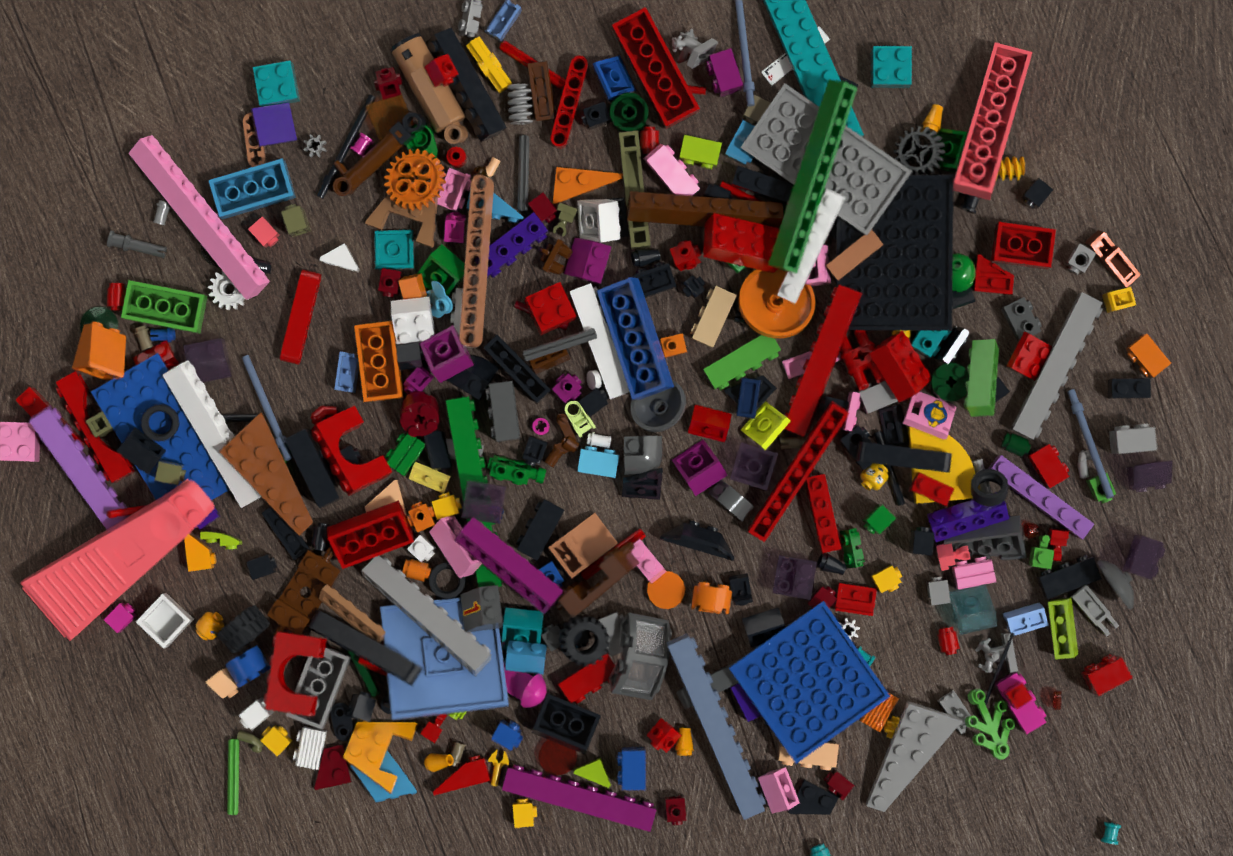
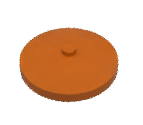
M756 269L744 280L739 292L738 304L745 322L754 331L769 338H788L801 332L810 322L815 310V295L811 285L805 284L797 302L793 303L778 296L788 271L778 269L775 273Z

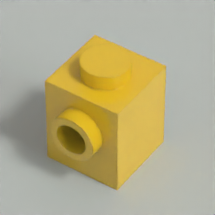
M449 492L438 495V500L431 501L437 520L459 514V509H462L459 497L456 498L455 495L450 496Z
M889 565L871 575L879 593L887 590L890 593L898 589V584L902 583L900 580L902 575L897 567L894 568L893 565Z
M275 725L273 728L269 726L261 734L263 736L261 742L276 756H279L293 741L287 736L288 732L282 726L278 727Z
M528 798L516 799L517 802H513L514 828L534 826V817H537V806H533V801H528Z

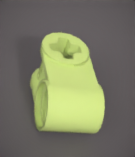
M570 401L566 404L565 413L580 438L583 433L591 428H596L589 415L577 401ZM570 404H576L579 407L577 414H569L568 406Z

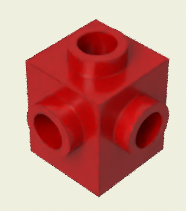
M691 240L682 241L678 246L670 249L674 263L680 272L685 269H693L697 264L701 263L699 257L702 255L701 250Z
M662 718L647 734L652 740L650 744L659 751L661 748L666 753L682 736Z

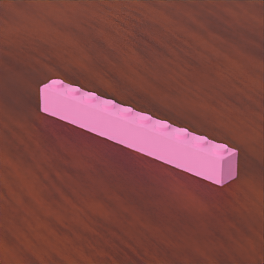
M153 135L139 139L129 152V155L243 297L247 300L257 296L270 282L264 272L260 270L252 257L243 249L240 242L235 239L218 215L210 208L206 200L183 174L182 170L173 162Z

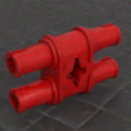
M855 330L854 334L860 347L853 349L846 336L840 350L842 352L841 359L844 360L847 366L848 374L853 376L858 389L861 391L869 387L863 371L871 369L877 383H881L885 379L869 355L875 349V343L870 341L865 330Z

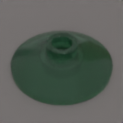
M105 307L89 309L84 313L80 322L81 333L83 326L92 322H100L106 329L114 328L118 330L119 328L116 315Z

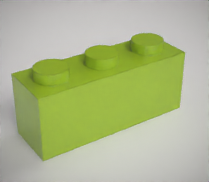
M1072 598L1052 599L1048 602L1055 659L1075 658L1078 655Z

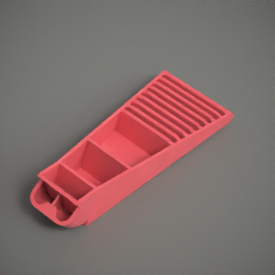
M186 479L172 491L20 582L23 586L22 589L62 636L71 641L193 531V528L200 524L214 510V504L194 481Z

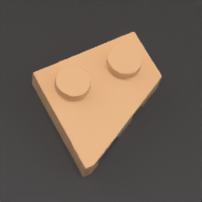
M394 480L365 506L366 512L399 500L405 515H407L398 480Z

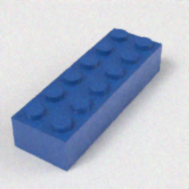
M630 277L597 290L632 400H641L673 388L674 384L639 279Z

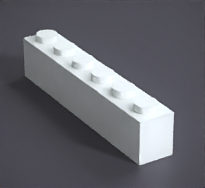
M830 189L826 190L819 205L797 274L787 273L778 296L793 303L797 302L842 207L845 196Z
M590 283L569 291L584 331L594 328L597 338L588 342L610 400L630 393L608 324L604 319L605 315L602 306L599 305L597 300L599 298L597 287H592Z

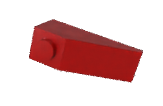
M480 755L469 757V761H466L434 789L433 795L490 781L486 758H481Z

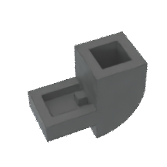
M722 479L708 493L742 522L754 508L750 502Z

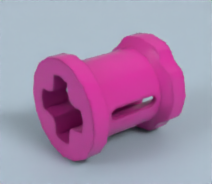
M360 133V137L350 149L363 157L374 141Z

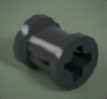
M967 194L960 208L966 212L976 214L975 209L979 199L982 198Z

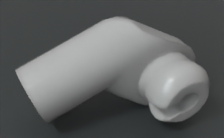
M1082 450L1079 453L1077 465L1080 478L1089 477L1087 460L1092 459L1089 450Z

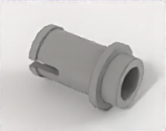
M159 200V203H156L158 207L153 222L165 225L168 211L171 207L168 202Z

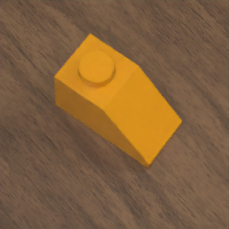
M189 533L184 538L188 572L214 568L216 554L212 553V549L192 533Z

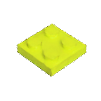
M765 401L756 411L755 419L750 418L741 431L766 450L788 425L790 420Z

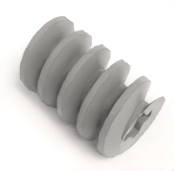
M511 84L507 86L508 90L512 91L508 93V97L512 98L508 101V104L513 106L508 109V112L513 114L508 117L509 120L514 121L510 123L512 125H524L533 122V120L527 118V116L533 115L532 112L527 111L528 108L532 107L531 104L527 103V101L532 99V97L527 96V93L532 92L531 89L526 88L528 84Z

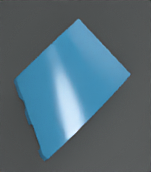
M388 751L385 754L380 770L397 776L392 794L373 782L367 775L361 773L352 765L350 766L375 802L385 801L389 798H399V796L411 793L413 795L417 793L415 787Z

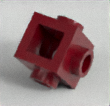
M394 67L384 68L375 72L377 77L374 80L376 91L381 92L383 100L401 95L399 85L403 83L400 73L396 74Z

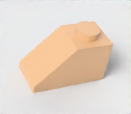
M226 668L220 670L206 681L207 685L222 699L227 696L230 699L239 692L237 685Z

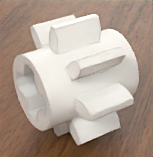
M845 618V623L839 622L843 629H846V625L853 628L848 635L850 639L853 636L858 638V635L855 633L860 627L854 626L855 620L849 623L848 619Z

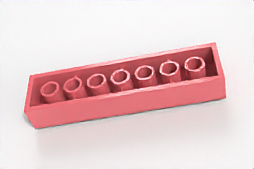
M995 42L954 180V191L986 200L991 199L1032 52Z

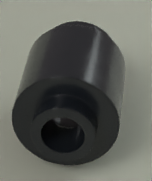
M709 184L703 196L733 199L731 191L717 184Z
M318 522V526L313 527L312 549L327 551L328 547H330V542L327 538V527H329V524Z

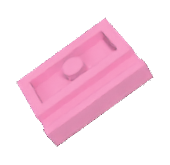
M849 392L847 401L849 403L847 411L849 415L842 424L841 430L852 431L855 428L857 421L855 416L861 402L860 393Z

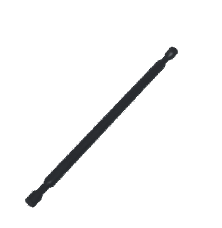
M1011 632L1010 638L1006 644V647L1004 649V652L1002 654V657L1000 659V662L998 664V667L996 669V672L984 700L985 705H987V702L989 700V697L991 695V692L993 690V687L995 685V682L997 680V677L999 675V672L1001 670V667L1011 645V640L1015 635V633Z

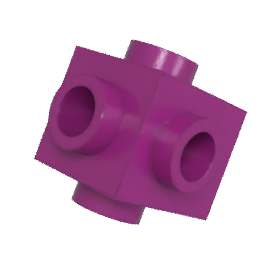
M562 374L555 381L557 385L552 389L566 404L570 399L574 401L582 394L580 392L582 381L575 374L573 376ZM567 384L572 385V389L569 391L565 389Z

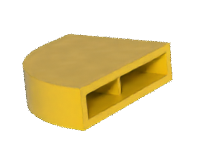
M907 427L909 448L952 453L950 473L911 468L912 482L916 473L920 472L955 488L949 501L973 499L971 496V480L975 475V470L969 455L961 444L950 435H948L947 439H941L913 427ZM913 492L914 504L934 502Z

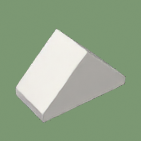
M345 244L320 257V261L323 263L359 272V267Z

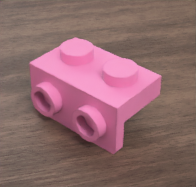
M449 168L445 177L446 184L442 185L444 191H440L439 195L441 197L438 198L437 205L458 212L459 208L462 209L466 198H463L465 191H469L471 188V176Z

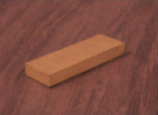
M871 229L868 235L862 236L826 266L839 281L884 244Z

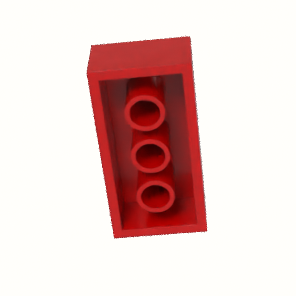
M713 213L705 222L703 257L775 273L778 268L768 264L780 228Z
M399 500L327 527V538L342 569L414 542L412 528Z

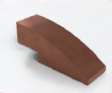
M1098 230L1085 242L1089 249L1096 252L1095 256L1126 288L1141 275L1105 232Z

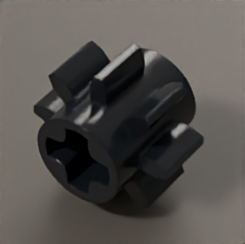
M692 275L682 283L685 287L682 291L687 297L692 296L695 299L705 291L703 287L705 282L700 276L696 279Z

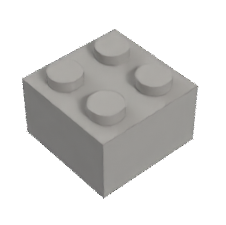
M1149 424L1133 425L1134 429H1130V425L1114 427V431H1109L1111 454L1157 450L1155 427H1149Z

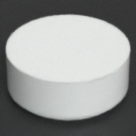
M588 371L586 378L589 388L591 390L599 389L602 385L599 371Z

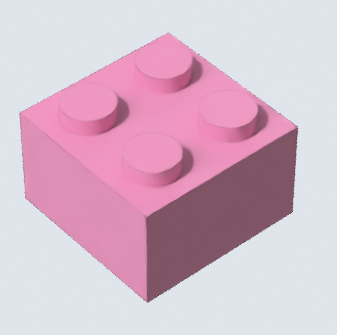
M0 422V461L39 462L40 436L31 423Z

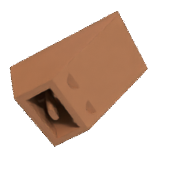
M594 513L552 544L549 549L569 576L573 578L618 544V542L597 514Z

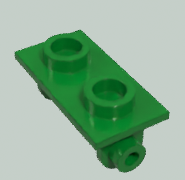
M856 528L840 531V543L843 546L844 562L847 565V569L864 566L863 562L865 560L862 548H855V546L861 545L859 531L857 532Z

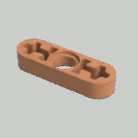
M248 113L243 118L248 163L250 166L255 167L266 163L265 147L250 145L249 139L252 136H256V132L248 133V130L252 131L251 125L247 124V121H250V117H252V113ZM261 148V151H257V154L262 160L256 165L255 162H252V159L255 158V152L252 151L250 153V149L258 150Z

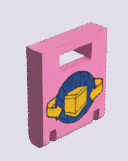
M919 391L910 399L903 424L938 438L947 439L956 406ZM913 406L920 407L918 415L912 413Z

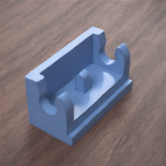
M505 0L485 32L499 42H502L521 13V7L513 4L510 0Z
M340 352L334 390L356 393L359 372L358 354Z

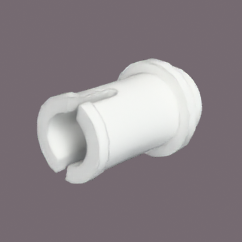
M595 432L588 433L587 444L590 447L594 445L609 449L611 436L598 435Z

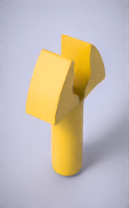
M498 749L489 757L488 761L494 764L491 779L492 786H498L502 766L509 765L506 751H504L503 759L499 763L496 758Z

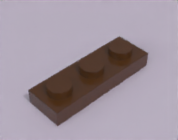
M548 61L528 63L536 121L555 119Z

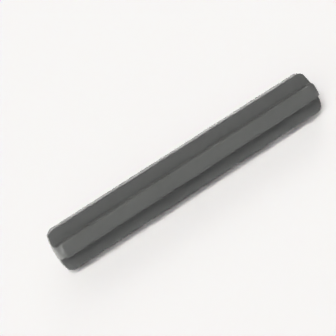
M527 135L519 136L517 206L519 211L528 210L530 138Z
M591 328L524 350L523 356L526 361L533 360L597 338L595 329Z

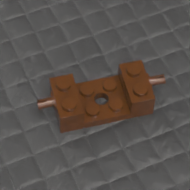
M628 542L622 548L616 547L602 558L604 562L599 565L606 576L592 588L585 579L580 583L575 581L562 592L564 596L555 604L557 609L562 610V608H565L573 618L586 609L640 563L630 552L635 548L634 545Z
M328 547L324 556H320L313 550H308L298 565L299 568L284 592L267 614L279 625L273 634L274 636L277 632H284L285 630H290L300 635L304 633L313 615L323 603L319 599L322 588L326 585L332 588L343 569L330 561L334 554L331 547ZM303 587L311 589L310 597L305 598L301 595Z

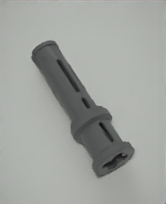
M112 230L107 240V247L109 248L114 246L123 249L125 252L130 249L163 259L166 254L158 251H167L166 246L132 239V236L128 234L124 236L116 234Z

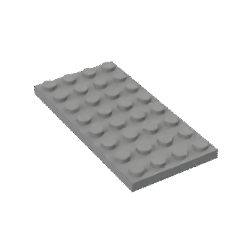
M784 84L741 148L789 182L795 184L819 107ZM845 125L822 198L827 189L845 196L846 198L838 216L868 235L912 171Z

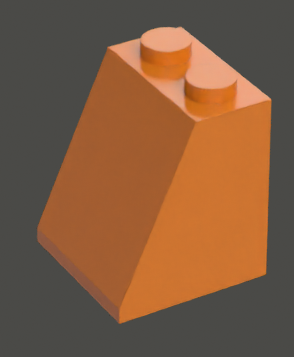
M98 322L84 325L72 369L105 381L123 378L126 336L120 334V331L117 329H106L103 327V324Z

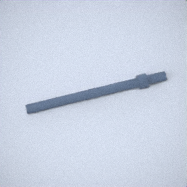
M735 0L744 75L743 92L746 93L747 106L751 107L755 105L753 94L755 86L751 77L743 0Z
M249 355L242 357V360L274 433L275 442L278 448H280L285 461L292 459V456L285 441L286 437L282 435Z
M1075 389L1070 390L1067 393L1072 404V412L1076 414L1107 499H1110L1114 495L1083 414V405L1079 403Z

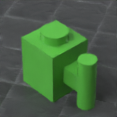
M1040 535L1039 547H1031L1029 566L1046 569L1052 568L1054 550L1047 549L1048 542L1050 541L1049 536Z

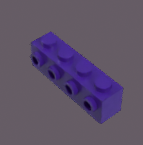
M534 212L489 246L487 278L490 276L492 278L496 277L502 272L500 269L503 266L507 265L509 267L517 261L515 257L520 253L525 255L532 249V244L536 241L539 244L547 238L548 230ZM479 257L475 258L474 260L477 265L480 261Z
M973 499L927 514L931 531L934 532L935 542L1009 519L1005 500L999 505L986 507L978 504Z

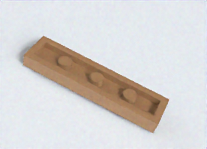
M329 585L322 588L319 599L363 635L378 643L383 641L386 632L379 624L374 623L364 612L359 611L352 602L343 598L336 589L331 588Z

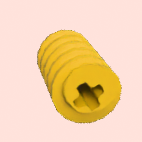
M1014 156L1011 162L1009 157H1005L1001 161L997 178L1000 176L1001 180L1004 181L1005 176H1008L1009 181H1012L1013 175H1015L1017 181H1019L1021 175L1024 176L1025 174L1024 157L1021 156L1017 160V157Z

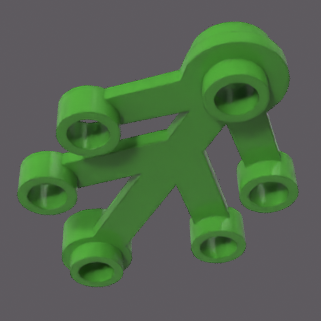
M981 689L971 690L968 693V700L971 704L978 706L984 723L978 721L976 716H968L965 719V724L969 728L973 727L990 735L992 741H989L984 734L979 733L973 736V743L990 749L992 756L996 759L1002 760L1007 758L1009 755L1007 739L1010 730L1015 727L1014 720L1011 718L1004 719L1002 721L1003 729L1000 737L997 733L1002 712H1005L1008 708L1005 701H997L994 704L995 711L991 719L984 702L985 693Z

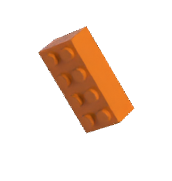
M386 321L354 325L363 401L368 403L404 398L401 371L397 361V344L393 322Z

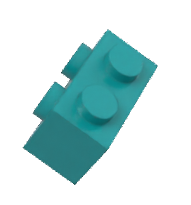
M919 330L911 345L914 350L925 357L930 358L932 355L935 357L941 348L939 343L942 339L946 340L951 331Z

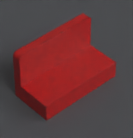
M695 405L688 433L725 443L732 414Z

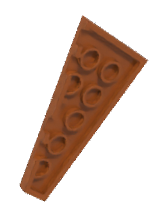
M260 412L219 453L283 521L300 536L313 521L262 412Z

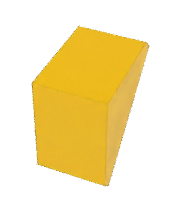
M1131 287L1102 295L1107 313L1136 305Z

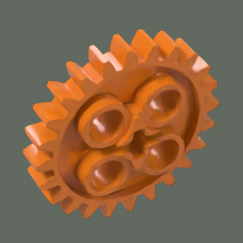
M409 149V155L402 152L401 159L395 156L397 162H390L392 169H386L390 175L384 176L389 181L384 186L389 188L386 193L391 195L390 199L393 202L396 201L395 204L398 207L402 205L404 210L409 206L411 211H414L415 206L419 210L422 209V205L429 208V201L435 204L434 197H441L438 191H444L441 184H446V181L442 179V177L446 176V173L442 171L444 166L440 164L441 161L435 158L432 153L429 154L426 150L421 153L419 149L416 150L415 154L411 149ZM407 167H411L408 173H404ZM425 168H429L426 174H422ZM408 185V189L401 192L402 188ZM427 186L426 190L420 193V189Z

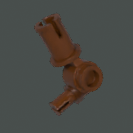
M558 413L556 421L565 436L561 442L553 444L554 448L544 460L545 463L553 468L563 454L570 451L574 453L579 446L568 418L564 413Z

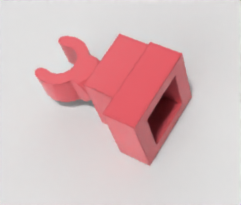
M952 543L936 546L941 571L949 570V566L956 565L955 559L964 561L971 559L968 546H962L956 551H953Z

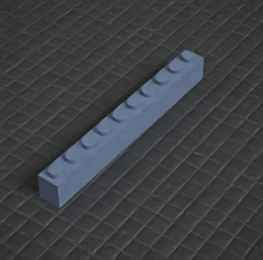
M687 633L666 642L743 819H748L765 811L763 807L766 804L762 793L758 794L755 789L758 787L757 781L754 776L750 777L748 770L751 769L747 759L743 760L740 753L743 752L739 741L735 743L733 738L736 735L732 724L728 725L725 718H728L724 707L720 708L717 702L721 700L716 689L712 690L711 688L712 678L709 672H704L702 666L705 665L702 655L697 656L695 649L698 646L694 637L690 638Z

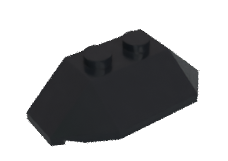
M691 520L660 535L659 538L666 542L734 561L735 558L722 533L718 532V528L708 525L707 529L699 527L700 523Z

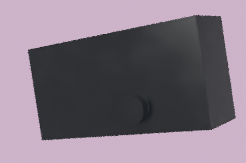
M304 429L286 438L285 441L318 508H325L343 499V495L325 461L326 459L321 453V449H319L316 441L313 439L310 429Z

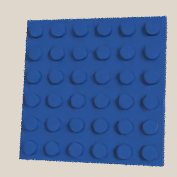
M824 601L729 667V670L795 764L890 697Z

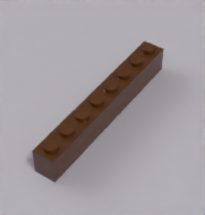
M630 191L627 204V221L705 227V222L713 213L780 228L783 221V203Z

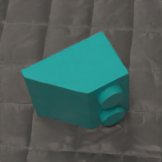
M505 608L502 650L507 651L509 640L541 644L544 614L541 611Z

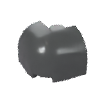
M662 436L624 437L625 475H636L658 469L663 456Z

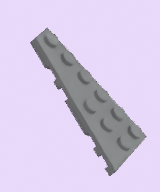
M907 701L867 798L866 806L885 812L960 725L962 719Z

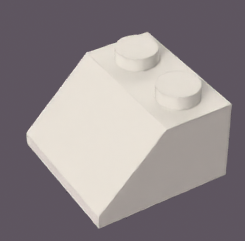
M609 199L577 200L581 239L600 243L620 239L621 229L619 225L618 201Z

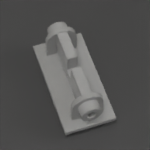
M465 0L463 2V16L458 24L459 36L467 35L469 38H475V35H477L479 21L473 20V17L480 18L483 6L481 4L482 0H474V2L473 0Z

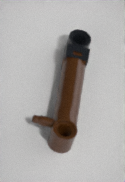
M413 112L406 114L403 122L398 121L389 130L390 132L349 170L339 160H336L334 165L343 176L334 181V192L339 196H351L354 194L356 189L403 145H407L416 137L412 132H420L425 128L426 120L424 116ZM414 117L418 120V125L415 128L410 123ZM343 182L348 184V189L345 192L341 189Z

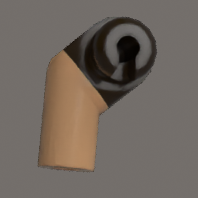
M492 157L488 166H477L474 168L473 173L475 176L492 177L501 161Z

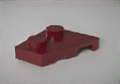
M344 744L324 749L314 787L315 790L352 782L348 762L343 758L345 754Z

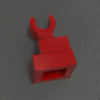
M1049 528L1048 536L1050 541L1048 544L1054 545L1053 561H1061V546H1067L1069 531Z
M447 714L438 715L433 723L429 721L420 735L435 744L443 731L439 727L447 717Z

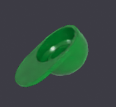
M425 125L422 131L412 132L416 137L406 145L408 152L409 149L414 154L417 149L421 153L426 150L436 158L438 149L432 129Z

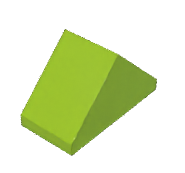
M601 758L576 767L573 774L609 788L611 785Z

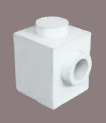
M419 535L407 550L420 562H423L424 560H430L435 554L433 550L436 547L423 535Z

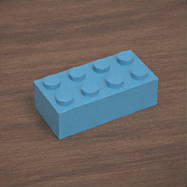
M284 159L208 180L218 215L221 219L296 198Z

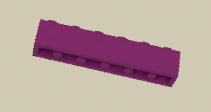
M474 517L454 540L543 614L546 613L563 592L556 583L548 579L540 570L532 566L527 559L521 557L511 546L504 543L496 534L488 530Z

